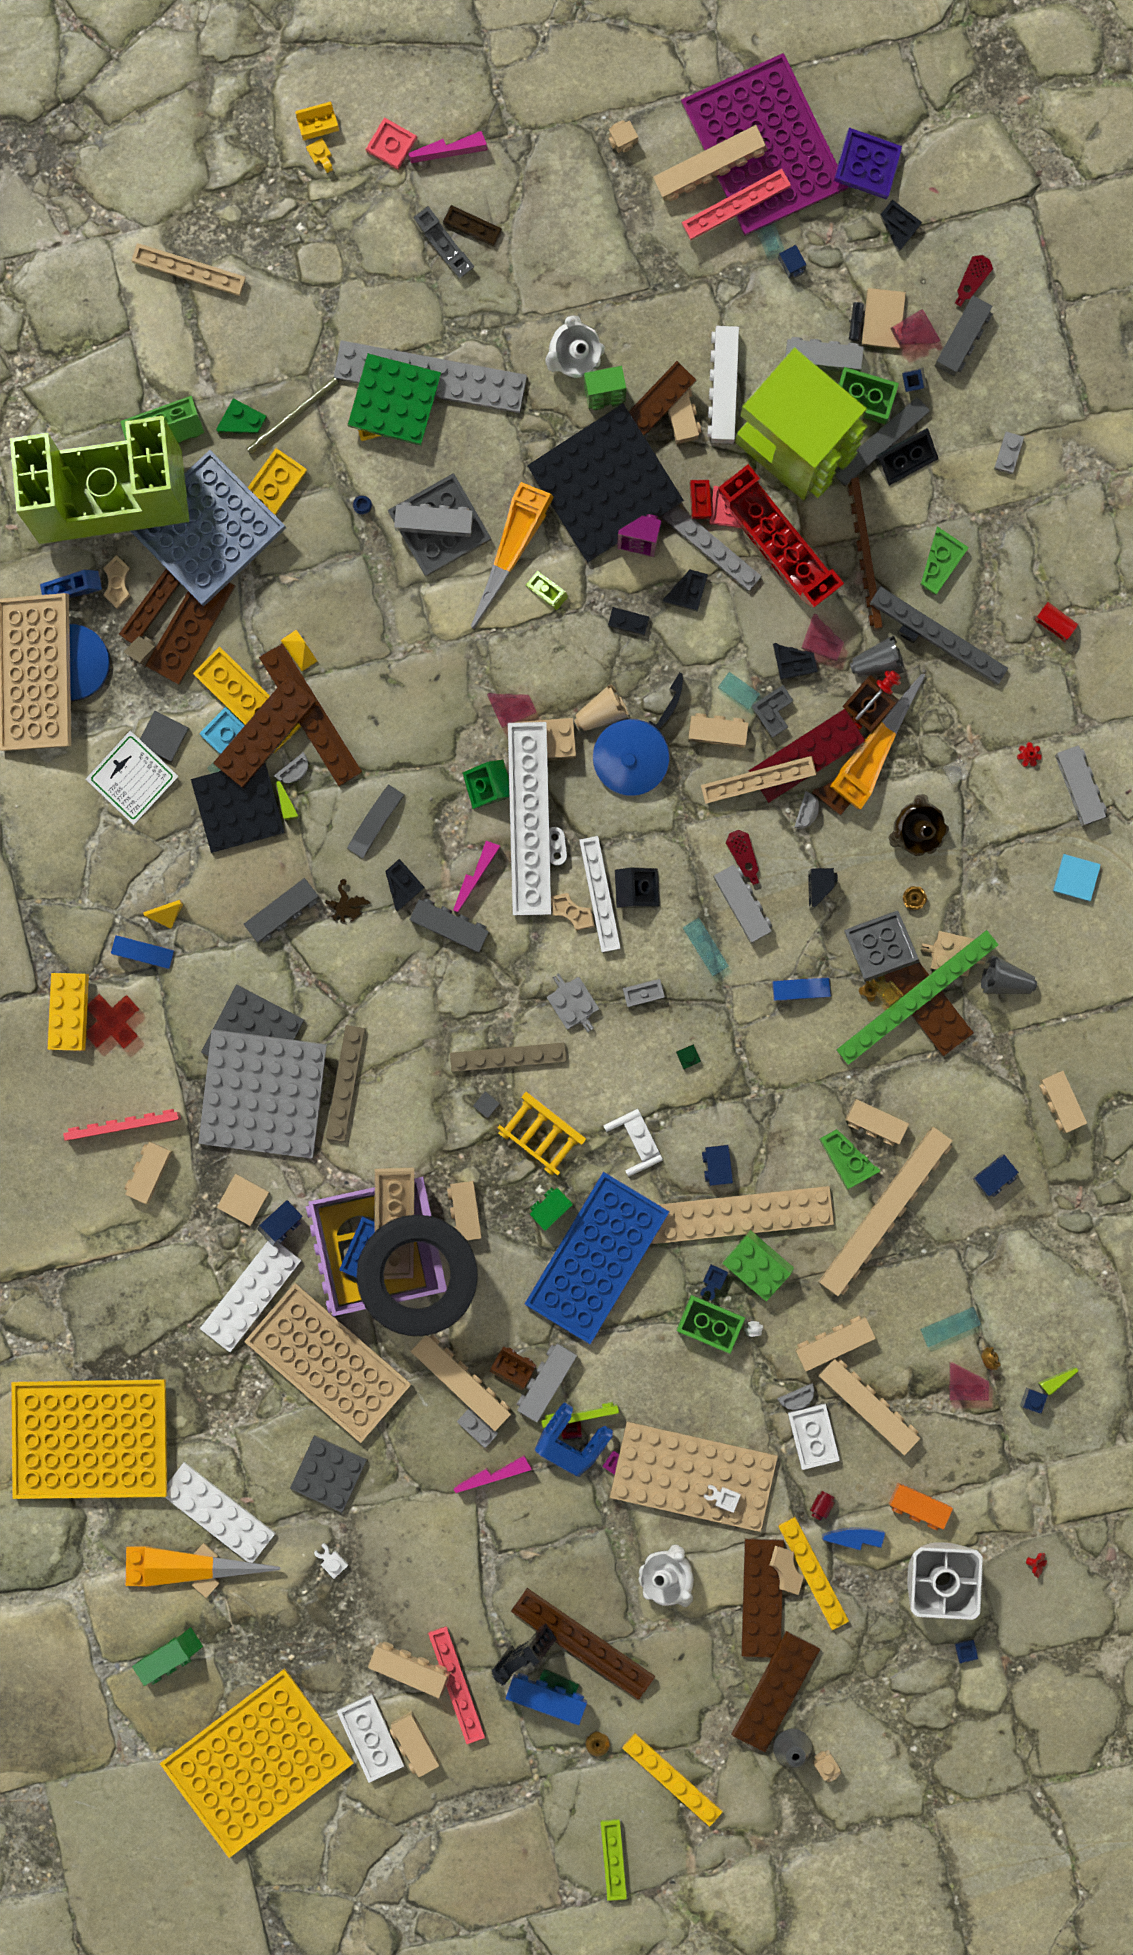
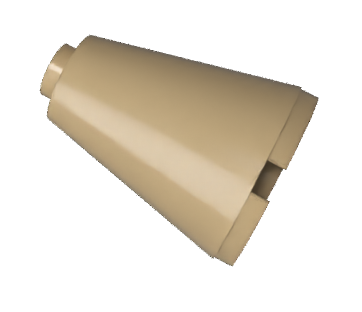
M612 684L608 685L576 714L574 721L579 730L587 731L629 718L628 710L622 698L614 694L617 690Z

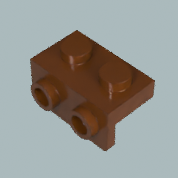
M503 1347L489 1372L523 1390L537 1365L531 1359L518 1355L512 1348Z

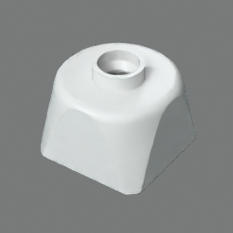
M935 1542L917 1549L910 1559L907 1577L909 1602L913 1614L916 1617L974 1620L980 1614L982 1555L977 1550L953 1543ZM949 1572L950 1580L947 1584L938 1585L935 1583L939 1574Z

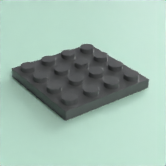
M454 473L403 501L412 503V506L429 504L433 508H439L440 505L450 506V509L467 507L470 511H473L471 537L399 531L425 577L491 540L489 533ZM396 506L388 510L394 523Z
M236 984L213 1029L294 1040L304 1019ZM211 1033L201 1050V1053L209 1056Z

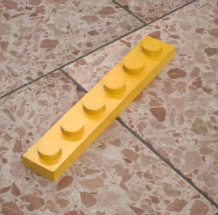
M796 1517L779 1524L778 1527L790 1550L794 1552L793 1556L831 1629L834 1630L849 1622Z
M636 1733L623 1745L622 1749L709 1827L721 1815L722 1810Z

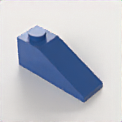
M85 569L40 584L42 595L67 593L69 598L102 590L99 571Z

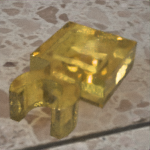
M884 975L877 977L880 982H876L874 979L870 980V985L879 989L876 995L888 1008L904 995L892 981L886 983Z

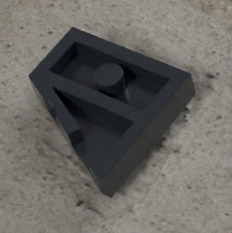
M893 199L880 215L899 253L922 224V221Z
M689 569L683 578L663 598L662 602L698 612L708 574Z
M773 643L780 680L818 672L814 653Z
M400 859L385 871L397 912L425 888Z

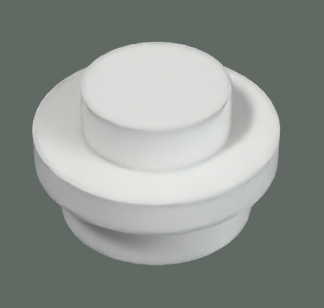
M757 1321L748 1322V1325L744 1326L747 1336L754 1337L762 1334L763 1325Z

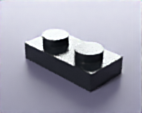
M613 607L608 627L645 636L650 616Z

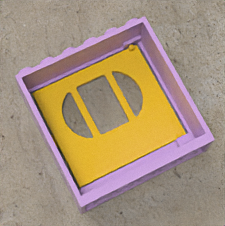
M423 1177L415 1178L414 1215L431 1216ZM375 1187L309 1201V1206H306L308 1218L312 1217L313 1225H310L312 1237L316 1236L317 1244H314L316 1256L320 1255L321 1262L318 1263L320 1275L324 1274L325 1281L322 1282L324 1294L328 1293L329 1300L326 1301L328 1313L332 1312L333 1316L366 1309L363 1302L338 1307V1303L341 1305L359 1301L361 1297L357 1283L346 1277L347 1273L339 1270L342 1260L338 1242L353 1239L355 1232L339 1236L337 1232L340 1226L349 1218L367 1216L374 1219L375 1196L319 1208V1212L317 1207L374 1195ZM414 1242L413 1278L384 1279L389 1294L423 1287L427 1284V1288L391 1295L395 1301L400 1302L446 1292L447 1288L439 1250L436 1247L424 1242H418L417 1247V1242Z

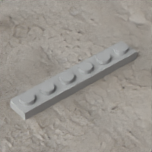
M678 505L663 515L662 519L748 592L761 578L760 574L696 520L692 519Z

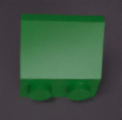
M503 759L488 761L462 772L473 809L510 798L509 777Z
M551 1187L544 1194L546 1198L541 1203L537 1201L530 1207L532 1210L530 1215L544 1231L573 1205L558 1187L555 1190Z

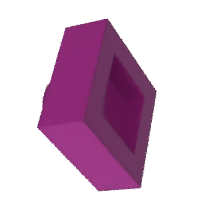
M612 1450L602 1466L614 1475L619 1454Z

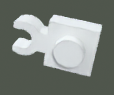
M708 1485V1488L713 1490V1494L711 1496L704 1494L705 1499H716V1506L734 1513L741 1494L722 1487L719 1492L715 1486Z
M323 1543L321 1546L325 1549V1553L320 1554L316 1550L314 1554L317 1558H323L324 1562L321 1566L334 1579L348 1564L336 1551L331 1554L328 1545Z

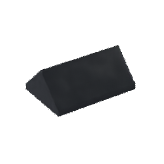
M926 428L878 454L875 458V463L886 483L890 486L939 458L929 429Z

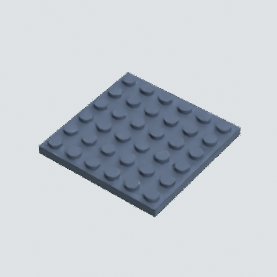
M211 450L185 473L189 522L130 531L203 607L286 529V526Z

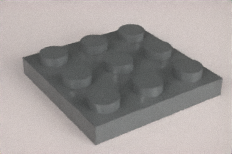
M898 910L844 930L865 982L919 963V958Z
M314 1435L290 1489L343 1513L367 1459Z

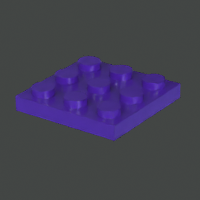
M849 128L846 133L834 181L887 200L902 146Z

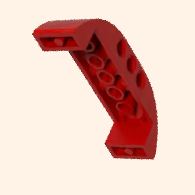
M747 464L719 486L718 490L740 527L777 574L800 599L812 608H815L843 586L844 582L833 569L829 571L760 486V478L750 465Z

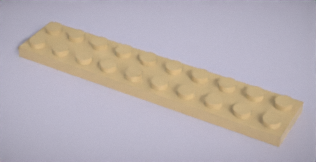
M830 1186L658 1204L670 1212L651 1244L747 1234L750 1230L753 1233L834 1225Z

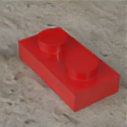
M690 480L691 518L710 519L712 515L709 480Z

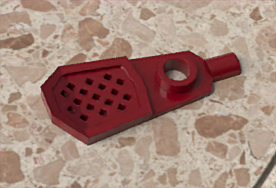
M983 255L971 257L957 290L959 295L955 301L957 306L961 307L966 299H970L991 273L993 266L989 258ZM964 287H970V292H965Z
M741 830L729 833L725 844L743 875L750 878L752 885L760 883L756 875L759 870L749 834ZM746 863H750L752 865L751 870H747L745 868Z

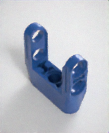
M563 1403L544 1428L535 1451L543 1458L580 1477L597 1460L612 1438L613 1430L603 1426L596 1431L582 1452L557 1439L570 1421L573 1411L572 1406Z

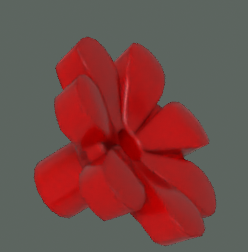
M1027 742L1026 747L1021 745L1018 748L1021 753L1017 754V759H1023L1021 765L1024 767L1029 763L1032 767H1035L1037 765L1036 760H1041L1042 755L1038 754L1040 747H1033L1031 742Z
M1039 1553L1035 1559L1028 1557L1026 1560V1565L1032 1566V1573L1037 1578L1043 1572L1042 1566L1045 1567L1047 1564V1560H1044L1045 1553Z

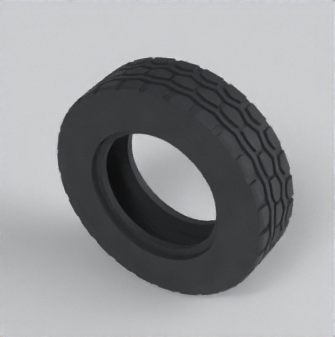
M408 1215L387 1222L368 1239L361 1251L357 1265L358 1291L367 1311L385 1328L406 1336H428L449 1328L465 1314L472 1303L477 1289V1262L468 1241L455 1227L444 1220L432 1216ZM411 1242H424L433 1245L443 1253L450 1268V1282L445 1294L436 1303L425 1308H409L399 1304L391 1297L384 1283V1268L388 1258L397 1248Z

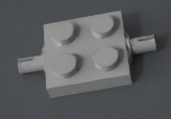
M560 974L554 976L553 979L558 988L554 993L547 996V999L566 1029L582 1023L587 1033L590 1029H594L588 1018L600 1008L581 978L577 977L571 982L565 983Z

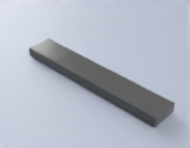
M916 397L857 449V455L844 470L838 466L834 476L845 487L852 478L858 476L875 461L878 454L892 446L926 416L930 410Z

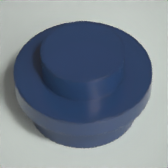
M361 495L353 501V508L356 513L365 515L370 512L372 502L367 496Z

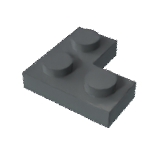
M784 685L751 706L771 738L788 728L778 711L791 704L794 700Z

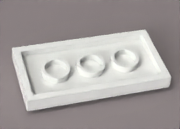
M373 1694L337 1710L368 1782H372L404 1767L403 1760Z

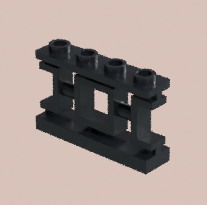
M547 1623L540 1626L530 1640L522 1645H518L516 1649L513 1645L510 1646L491 1669L494 1680L500 1683L501 1686L505 1685L514 1672L523 1666L526 1667L530 1662L533 1666L538 1664L549 1651L557 1638Z

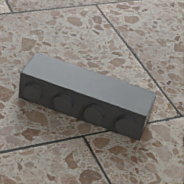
M972 296L935 363L937 368L952 376H955L957 371L961 373L966 364L963 361L965 356L968 355L970 357L975 348L972 345L975 338L979 340L984 331L981 327L984 322L988 324L993 315L990 312L993 307L992 305Z
M303 878L243 925L257 943L262 942L264 944L272 938L271 934L276 930L280 932L288 926V921L291 919L296 920L302 916V911L305 908L311 909L318 903L317 899L320 897L309 882Z
M424 898L423 901L418 900L409 919L411 922L480 953L489 934V931L486 930L487 926L478 922L474 925L469 922V918L461 914L457 917L451 914L452 910L444 906L441 909L435 907V902Z

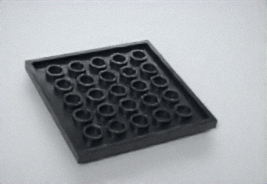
M624 403L527 465L540 488L554 496L550 504L587 563L617 545L618 532L621 528L641 516L646 517L648 514L659 518L684 502L681 494Z

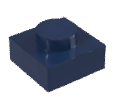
M974 1639L954 1643L959 1663L978 1659Z

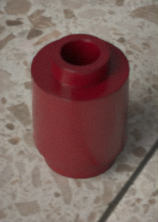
M821 1491L820 1495L817 1494L810 1508V1511L813 1512L811 1516L820 1521L823 1518L827 1519L835 1504V1497L824 1491Z

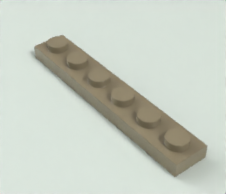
M345 1026L326 1139L345 1142L365 1028Z
M553 1043L450 1053L451 1072L566 1062L565 1044Z

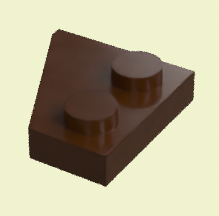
M833 782L813 790L812 794L839 816L851 804L830 787Z

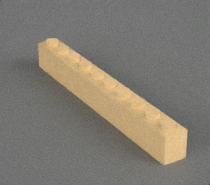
M931 1127L818 1281L820 1284L837 1296L840 1293L842 1295L845 1294L850 1287L848 1282L851 1278L856 1279L861 1272L859 1267L863 1262L866 1264L872 1257L870 1252L874 1247L878 1248L884 1240L882 1236L886 1231L889 1233L895 1225L893 1222L897 1216L901 1217L906 1211V1203L908 1201L912 1202L917 1196V1188L920 1185L924 1186L928 1181V1173L931 1169L935 1171L941 1163L939 1158L942 1154L946 1155L952 1148L950 1145L952 1140L935 1127Z

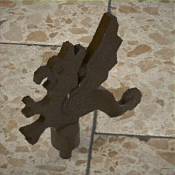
M341 879L338 885V891L341 895L340 901L331 900L330 902L326 900L325 904H328L329 908L337 911L336 914L331 916V918H334V921L340 915V922L343 921L345 923L343 917L348 915V918L352 917L350 921L353 922L362 913L359 912L361 911L360 908L353 909L350 907L370 904V901L365 900L364 896L359 897L357 895L348 900V895L342 888V885L345 886L347 881L346 879Z

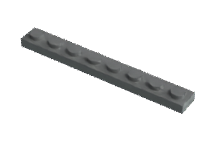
M881 586L869 603L996 685L1001 682L1008 670V667Z

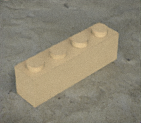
M858 1315L850 1319L851 1323L845 1326L839 1324L833 1327V1331L828 1334L822 1332L814 1336L816 1340L811 1342L805 1340L797 1344L798 1348L795 1351L804 1371L811 1370L876 1339L866 1317L861 1318Z
M380 1642L375 1647L368 1666L369 1669L434 1697L440 1698L443 1695L451 1672L447 1671L446 1667L432 1665L429 1663V1660L423 1657L416 1658L411 1656V1653L407 1650H397L388 1642Z

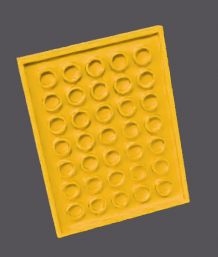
M166 1379L11 1382L12 1499L167 1497Z
M284 1668L159 1764L228 1858H230L354 1764V1761Z

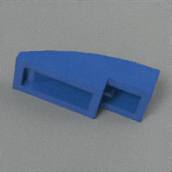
M115 935L111 954L170 969L174 950Z
M829 978L772 982L773 1001L831 997Z
M851 1527L824 1533L821 1538L828 1542L861 1550L862 1543L881 1548L885 1532L874 1528Z

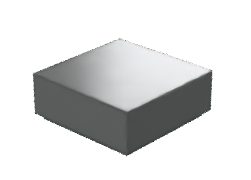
M485 1091L473 1106L485 1117L489 1118L500 1103Z

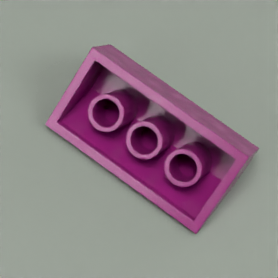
M648 514L646 517L641 516L621 528L618 532L617 549L654 557L660 535L661 520H658L657 516Z

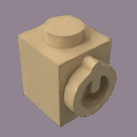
M624 120L619 121L609 128V144L612 149L616 148L618 153L621 151L627 152L633 148V145L638 143V135L630 120L628 122Z
M829 1750L826 1752L821 1751L812 1760L824 1781L830 1782L840 1776L841 1769Z

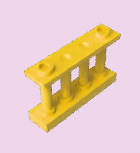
M525 1092L521 1097L524 1099L523 1105L505 1128L501 1125L497 1127L500 1129L499 1134L506 1140L510 1137L545 1165L544 1170L550 1175H559L560 1172L556 1169L574 1145L577 1146L578 1143L582 1145L586 1138L533 1096ZM534 1107L539 1111L538 1117L519 1140L511 1132L527 1111ZM549 1119L554 1123L553 1129L534 1152L526 1144L542 1123ZM564 1131L569 1135L568 1141L549 1164L541 1156L557 1135Z

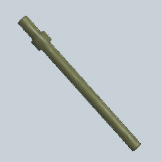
M333 377L266 433H261L257 440L246 448L247 451L252 454L262 445L265 446L269 443L270 438L339 383L337 379Z

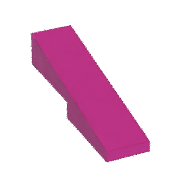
M479 131L448 145L445 144L444 139H441L408 154L410 162L416 163L487 151L488 149L482 132Z
M489 841L485 842L474 876L465 875L453 909L454 912H460L500 850V845Z
M523 1455L492 1474L486 1468L458 1484L453 1489L455 1493L530 1471L532 1466L526 1456Z

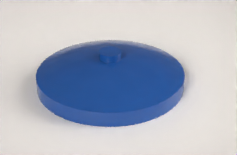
M69 624L71 701H77L93 695L101 688L109 673L110 658L106 645L95 632L81 625Z
M623 719L608 726L598 737L593 750L594 768L602 783L612 791L628 796L641 795L654 789L664 778L670 761L669 748L664 736L653 725L639 719Z

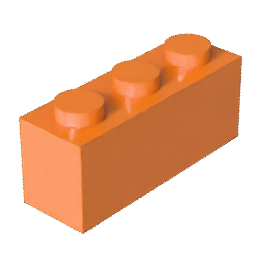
M897 1483L888 1503L892 1506V1511L901 1515L903 1512L910 1514V1519L919 1523L921 1520L928 1522L927 1526L937 1531L938 1528L944 1530L953 1510L951 1506L901 1483Z

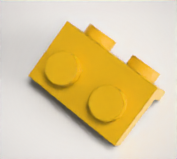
M332 102L295 112L303 141L339 131Z

